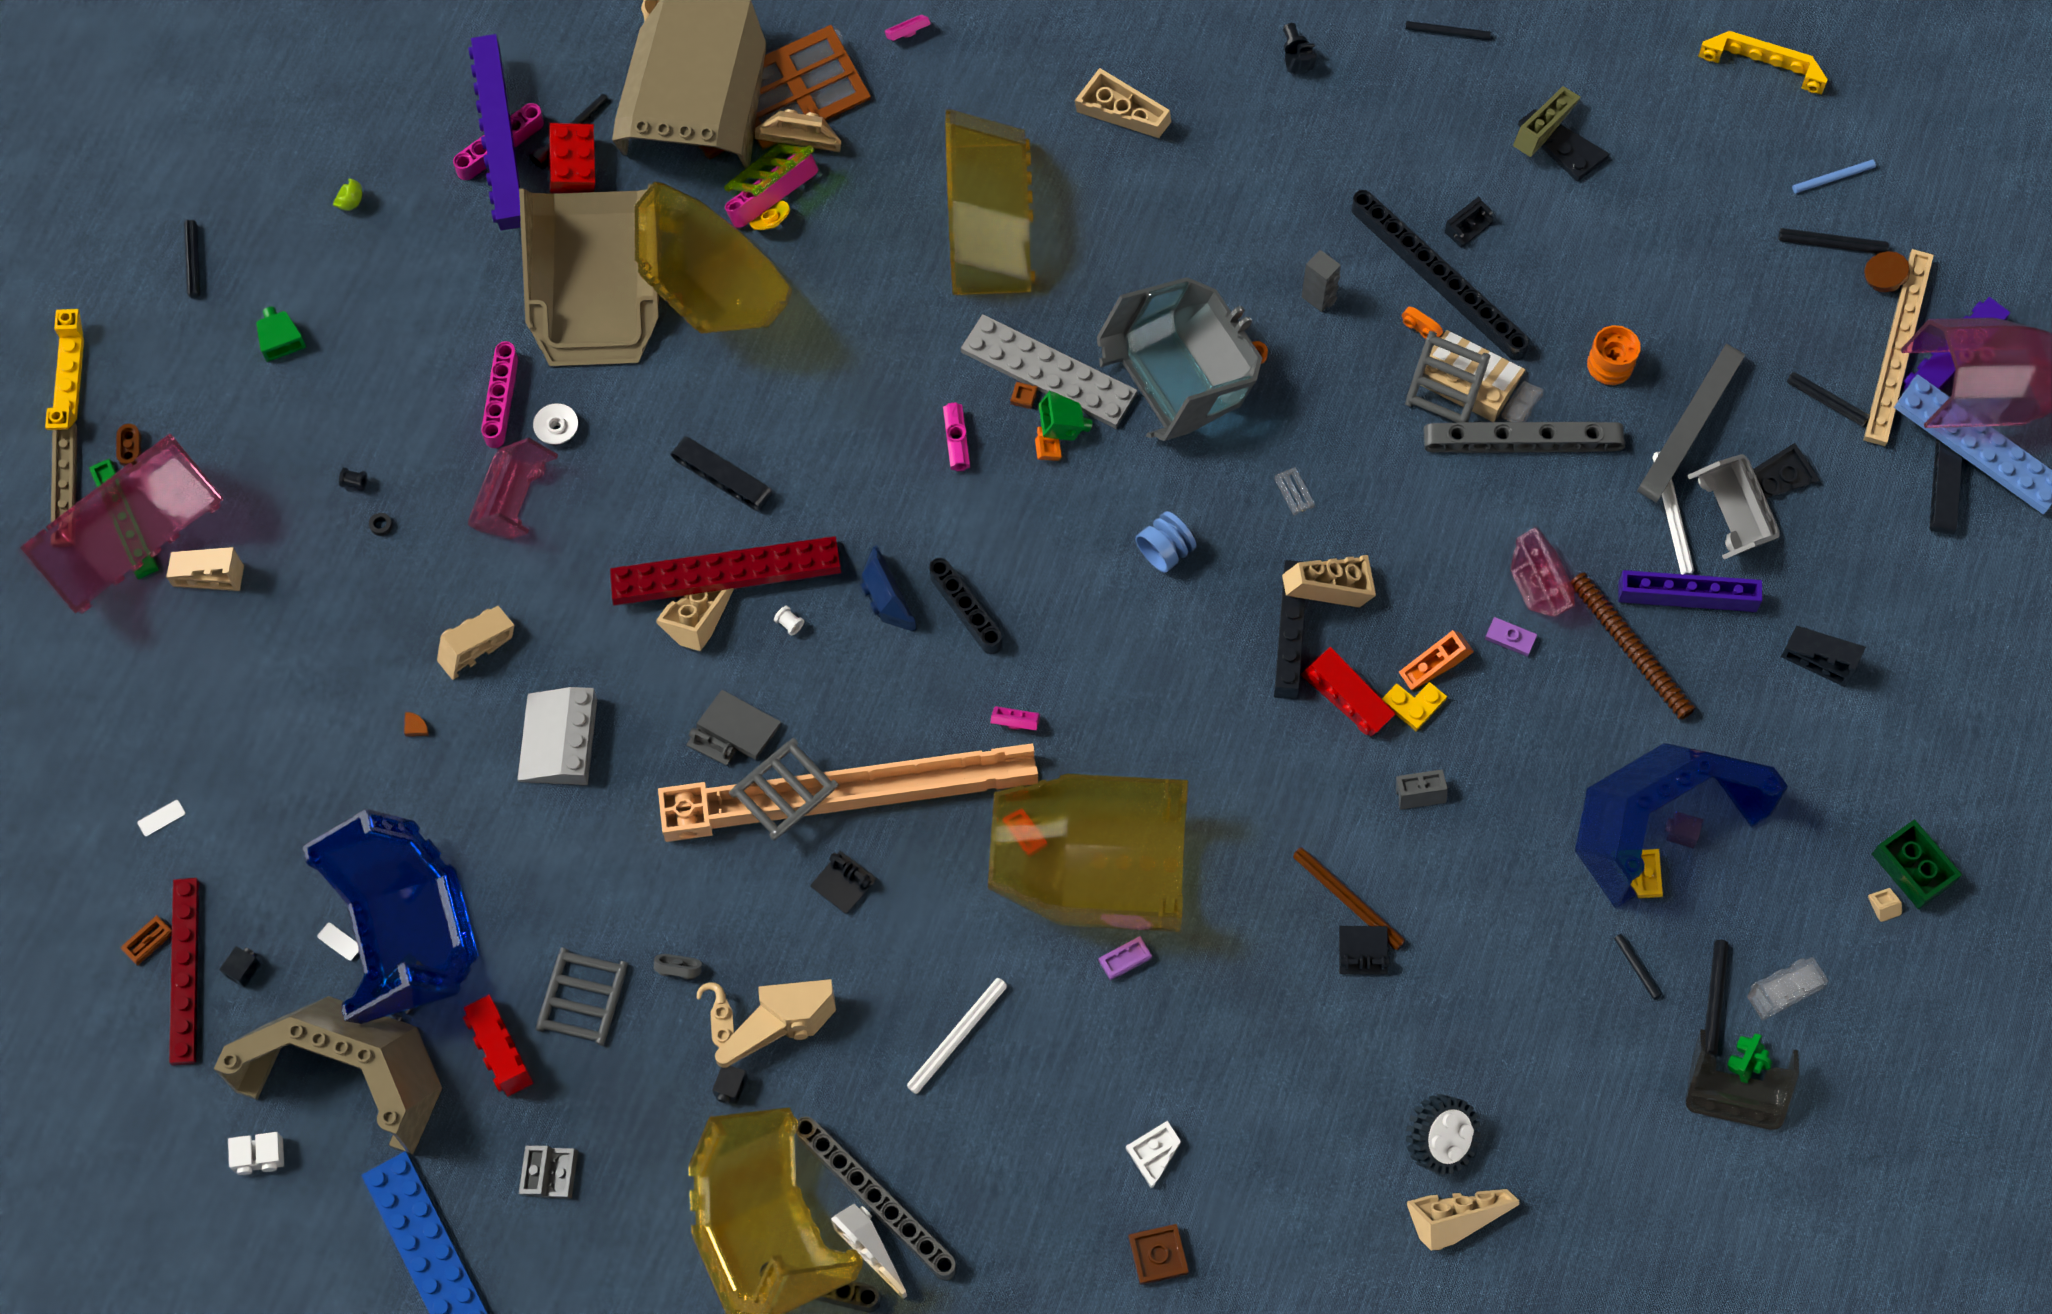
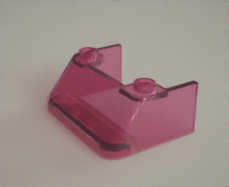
M529 437L499 449L493 457L469 517L468 526L477 531L507 539L528 534L529 529L522 526V520L517 518L531 481L537 478L540 479L545 473L546 462L557 459L558 454Z

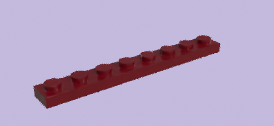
M197 878L173 880L169 1063L172 1066L196 1064L199 880Z

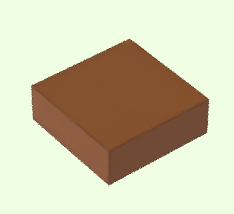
M1016 382L1010 404L1032 409L1038 387Z

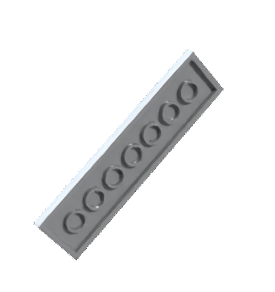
M983 314L961 347V353L1024 384L1037 386L1038 391L1044 394L1053 391L1080 403L1083 413L1115 429L1137 395L1136 389Z

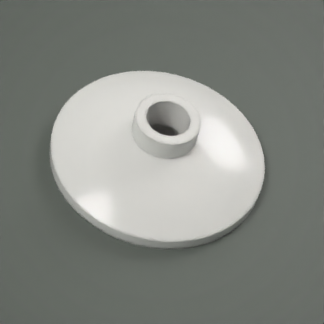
M550 404L543 407L536 414L533 428L536 436L541 441L551 445H558L567 442L575 435L578 429V419L570 407L564 404ZM555 426H561L559 429H553Z

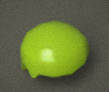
M350 178L348 179L350 181L349 184H343L333 202V206L344 211L353 210L362 200L361 184Z

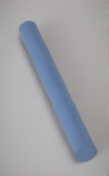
M1872 159L1792 186L1793 191L1796 194L1876 167L1875 161Z

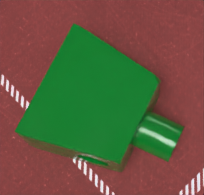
M272 306L263 310L265 318L258 320L256 326L260 349L266 362L306 348L301 334L286 311L277 313L275 307Z
M1049 391L1039 403L1043 437L1073 441L1081 431H1090L1092 420L1083 417L1080 403L1053 391Z

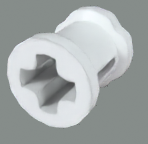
M786 605L776 613L774 622L782 624L788 630V634L792 636L802 628L804 619L796 617L790 611V607Z

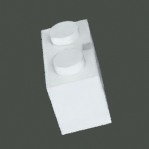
M278 1132L257 1134L253 1141L250 1135L228 1138L229 1167L238 1175L252 1174L253 1170L261 1169L263 1172L276 1171L277 1167L284 1166L283 1137Z

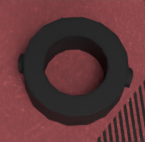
M376 513L369 520V527L374 535L384 536L392 530V521L385 513ZM380 520L387 522L384 528H375L376 522Z

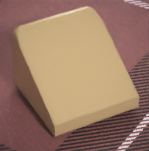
M1891 888L1868 895L1869 901L1880 922L1902 914V902Z

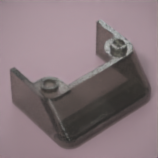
M1700 1029L1686 1092L1687 1108L1693 1113L1764 1129L1775 1130L1780 1128L1784 1123L1799 1076L1798 1050H1793L1788 1069L1771 1068L1765 1073L1763 1081L1750 1078L1748 1083L1741 1082L1739 1075L1715 1070L1716 1058L1712 1053L1706 1051V1032Z

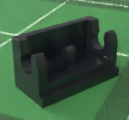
M1478 196L1447 221L1445 233L1462 248L1493 223V219L1490 217L1493 212Z

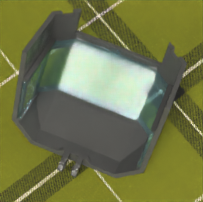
M1188 277L1120 295L1097 336V344L1102 347L1103 356L1099 358L1100 368L1118 362L1123 363L1164 426L1162 429L1148 432L1145 437H1158L1159 440L1163 441L1189 434L1232 410L1240 408L1257 381L1262 362L1259 351L1245 333V330L1252 323L1251 318L1246 316L1239 323L1237 321L1243 316L1245 311L1243 306H1238L1231 312L1216 289Z

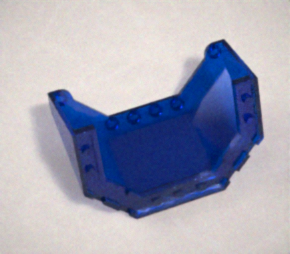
M1663 743L1587 788L1575 852L1612 905L1617 908L1636 896V892L1630 884L1632 880L1643 873L1645 868L1641 855L1649 814L1708 779L1716 778L1748 824L1753 827L1772 815L1788 788V785L1774 767Z
M370 809L361 811L303 846L305 861L308 866L318 870L348 904V911L358 944L364 976L352 997L343 1001L341 1012L344 1021L358 1024L457 995L461 990V983L466 980L471 971V964L478 958L477 948L455 868L450 863L446 865L439 857L441 855L439 849L429 838L425 840L418 832L420 827L415 821ZM417 961H419V962H420L421 964H423L424 966H422V965H417V964H416Z

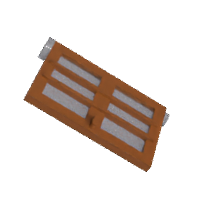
M829 25L765 55L755 128L779 111L790 109L797 111L798 114L815 113L819 117L828 120L871 99L869 92L841 43L843 38L838 28L833 29L832 25ZM756 139L762 150L779 143Z

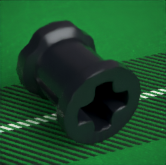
M343 467L339 475V486L343 488L346 486L355 487L359 491L365 489L367 472L349 471L348 468Z

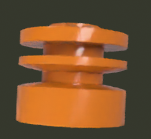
M1616 325L1604 327L1600 330L1593 341L1592 349L1587 359V368L1591 376L1606 385H1617L1628 380L1640 353V341L1637 335L1628 328Z

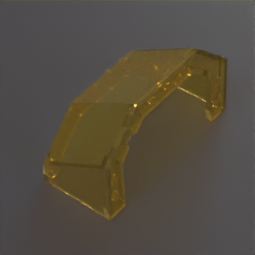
M946 109L947 194L953 295L1031 292V284L1036 282L1035 270H1031L1029 223H1033V210H1029L1028 204H1033L1032 190L1028 191V185H1032L1031 171L1027 172V166H1031V152L1026 153L1030 151L1029 138L1025 139V130Z
M790 1107L709 1117L689 1163V1176H694V1189L690 1190L691 1211H695L696 1224L692 1225V1237L726 1314H785L855 1281L863 1267L862 1256L855 1249L847 1250L845 1253L829 1249L824 1245L819 1229L812 1220L810 1209L806 1206L801 1190L796 1185L794 1135L798 1130V1121L793 1116ZM769 1262L768 1264H766V1265L762 1268L761 1273H760V1269H761L762 1265H764L765 1263Z

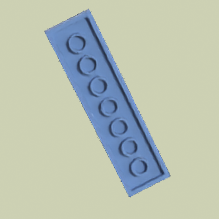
M1917 374L1913 378L1894 408L2041 514H2044L2052 504V470Z

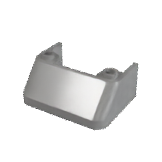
M1741 454L1720 460L1687 475L1689 479L1698 477L1700 487L1708 492L1713 491L1731 532L1727 534L1725 545L1730 552L1722 555L1723 559L1738 555L1779 537L1777 523L1750 461L1745 455Z

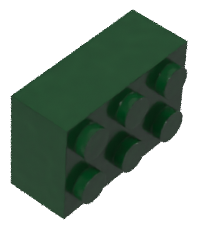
M1915 819L1880 843L1872 853V856L1918 910L1953 886L1962 876L1960 871Z

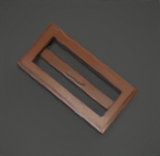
M156 915L120 948L138 966L172 936V930ZM156 925H160L155 931H153L150 935L145 937L137 947H135L132 951L129 950L138 941H140L147 933H149Z

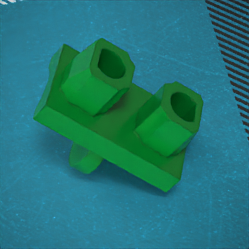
M1755 1033L1753 1038L1740 1036L1737 1043V1051L1744 1053V1057L1732 1055L1728 1061L1729 1071L1738 1074L1741 1082L1748 1083L1753 1071L1760 1074L1762 1069L1769 1070L1772 1066V1061L1768 1058L1770 1052L1764 1050L1765 1047L1761 1043L1762 1035Z

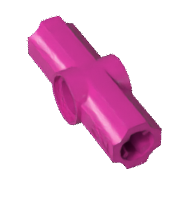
M948 403V405L943 406L950 468L957 472L965 471V469L970 468L963 406L962 404ZM955 435L961 436L958 439L952 438Z

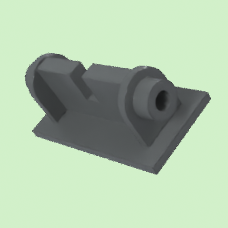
M700 728L691 729L689 733L691 738L686 745L726 766L737 750L730 743L726 744L702 731Z

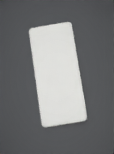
M175 800L138 821V825L144 836H148L185 815V812L179 801Z

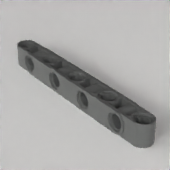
M1618 422L1431 423L1423 428L1424 448L1428 452H1614L1625 448L1623 424ZM1587 435H1592L1596 439H1591ZM1452 436H1459L1461 439L1457 440ZM1497 436H1504L1506 439H1500ZM1543 436H1549L1551 439H1545Z

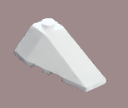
M853 1204L832 1217L831 1221L834 1230L904 1300L907 1297L906 1290L870 1220L872 1215L863 1206L858 1208Z

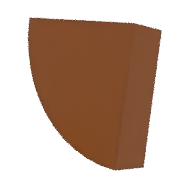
M405 712V736H429L424 720L417 714Z

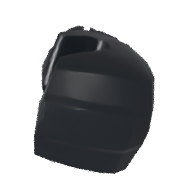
M1295 23L1286 24L1283 27V32L1287 38V42L1284 44L1287 71L1296 74L1307 73V71L1315 67L1317 56L1316 53H1312L1315 44L1309 43L1306 37L1299 36Z

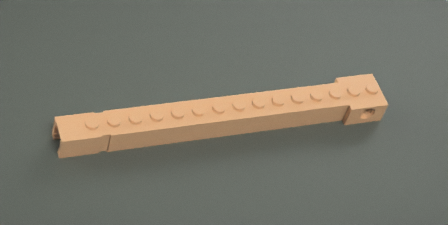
M1032 743L996 748L986 752L981 750L823 772L831 781H837L839 786L805 816L982 792L992 788L997 790L1038 784L1034 746ZM812 774L795 776L813 796L823 788V785ZM784 778L766 780L795 811L806 803ZM705 782L658 788L662 833L666 842L713 836L712 829L758 823L760 821L737 797L733 798L729 795V791L735 785L707 788ZM755 782L744 790L772 821L788 818Z

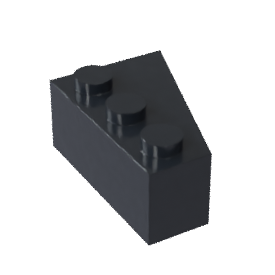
M1796 626L1781 658L1845 687L1866 647L1805 627Z

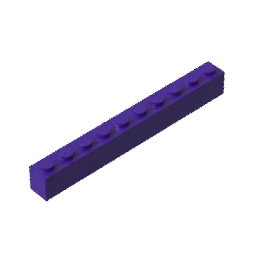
M496 34L471 38L472 47H468L470 59L474 60V64L471 65L473 78L476 77L477 82L473 83L475 95H479V100L476 101L478 114H482V118H479L478 121L480 131H484L485 135L481 137L483 150L487 149V154L484 155V162L486 168L490 170V173H486L488 186H492V191L489 192L490 203L495 206V210H491L494 223H498L500 231L520 228L519 189L521 187L500 45Z

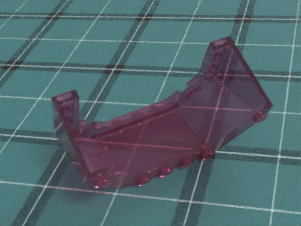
M171 433L135 459L138 462L133 466L129 463L47 525V532L45 529L41 530L16 549L73 614H76L78 611L81 614L92 607L90 602L111 584L116 586L126 578L123 574L130 569L133 572L144 564L142 560L149 555L152 558L162 551L160 546L168 541L171 544L181 536L178 532L207 511L212 514L222 506L220 504V501L224 499Z

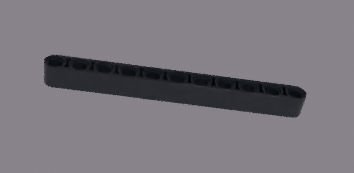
M1359 190L1354 194L1351 208L1352 213L1509 358L1520 360L1525 356L1529 340L1515 324L1369 191Z

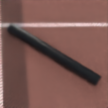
M1406 21L1405 26L1406 30L1490 40L1491 31Z

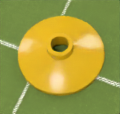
M779 201L749 222V224L755 230L776 228L788 216L790 207L787 202Z

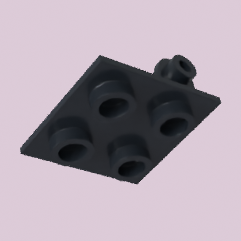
M839 851L838 854L834 852L830 856L829 860L831 862L813 881L810 887L847 914L877 878L843 852Z
M1339 926V974H1388L1387 926Z

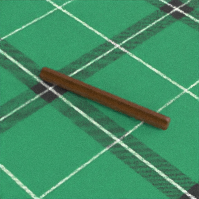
M1302 847L1296 850L1293 855L1294 859L1367 925L1387 926L1388 944L1395 950H1398L1404 944L1405 939L1311 854Z

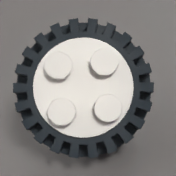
M1432 1095L1429 1097V1101L1424 1099L1421 1102L1423 1108L1417 1106L1414 1109L1418 1114L1417 1117L1410 1116L1409 1120L1414 1122V1125H1407L1406 1131L1412 1132V1135L1406 1136V1142L1412 1143L1407 1146V1149L1413 1153L1411 1158L1417 1161V1165L1439 1174H1453V1170L1460 1171L1462 1169L1460 1164L1466 1166L1469 1163L1466 1156L1473 1158L1475 1155L1471 1148H1478L1479 1143L1474 1142V1137L1480 1138L1481 1132L1475 1131L1476 1128L1480 1127V1122L1475 1121L1478 1115L1472 1111L1474 1108L1467 1104L1466 1101L1449 1095Z

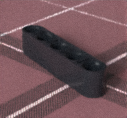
M684 436L671 452V457L677 463L755 511H760L773 494L767 485L689 437Z
M1937 438L1929 529L1934 532L1954 534L1958 521L1962 456Z
M944 558L933 559L929 565L930 579L982 650L987 654L998 653L1002 647L1000 630L950 563ZM938 569L945 570L942 574L935 573ZM951 586H955L958 588L955 591L948 590V588ZM964 603L971 605L969 608L960 607ZM975 621L984 622L980 626H976L973 624ZM989 638H995L997 641L994 643H988L986 640Z
M772 1261L765 1263L760 1269L762 1282L770 1289L863 1312H873L880 1305L878 1291L871 1285ZM775 1270L778 1272V1276L775 1280H767L765 1278L767 1272ZM800 1276L803 1279L802 1283L799 1286L790 1285L789 1282L792 1277ZM818 1282H824L827 1287L823 1292H816L813 1290L814 1285ZM842 1288H848L851 1290V1293L847 1298H840L837 1295L838 1291ZM872 1294L875 1296V1300L871 1304H864L862 1302L864 1295Z

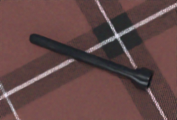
M606 94L600 95L570 124H583L607 102L608 96ZM549 143L544 148L535 149L529 154L531 161L540 168L548 162L547 159L550 154Z

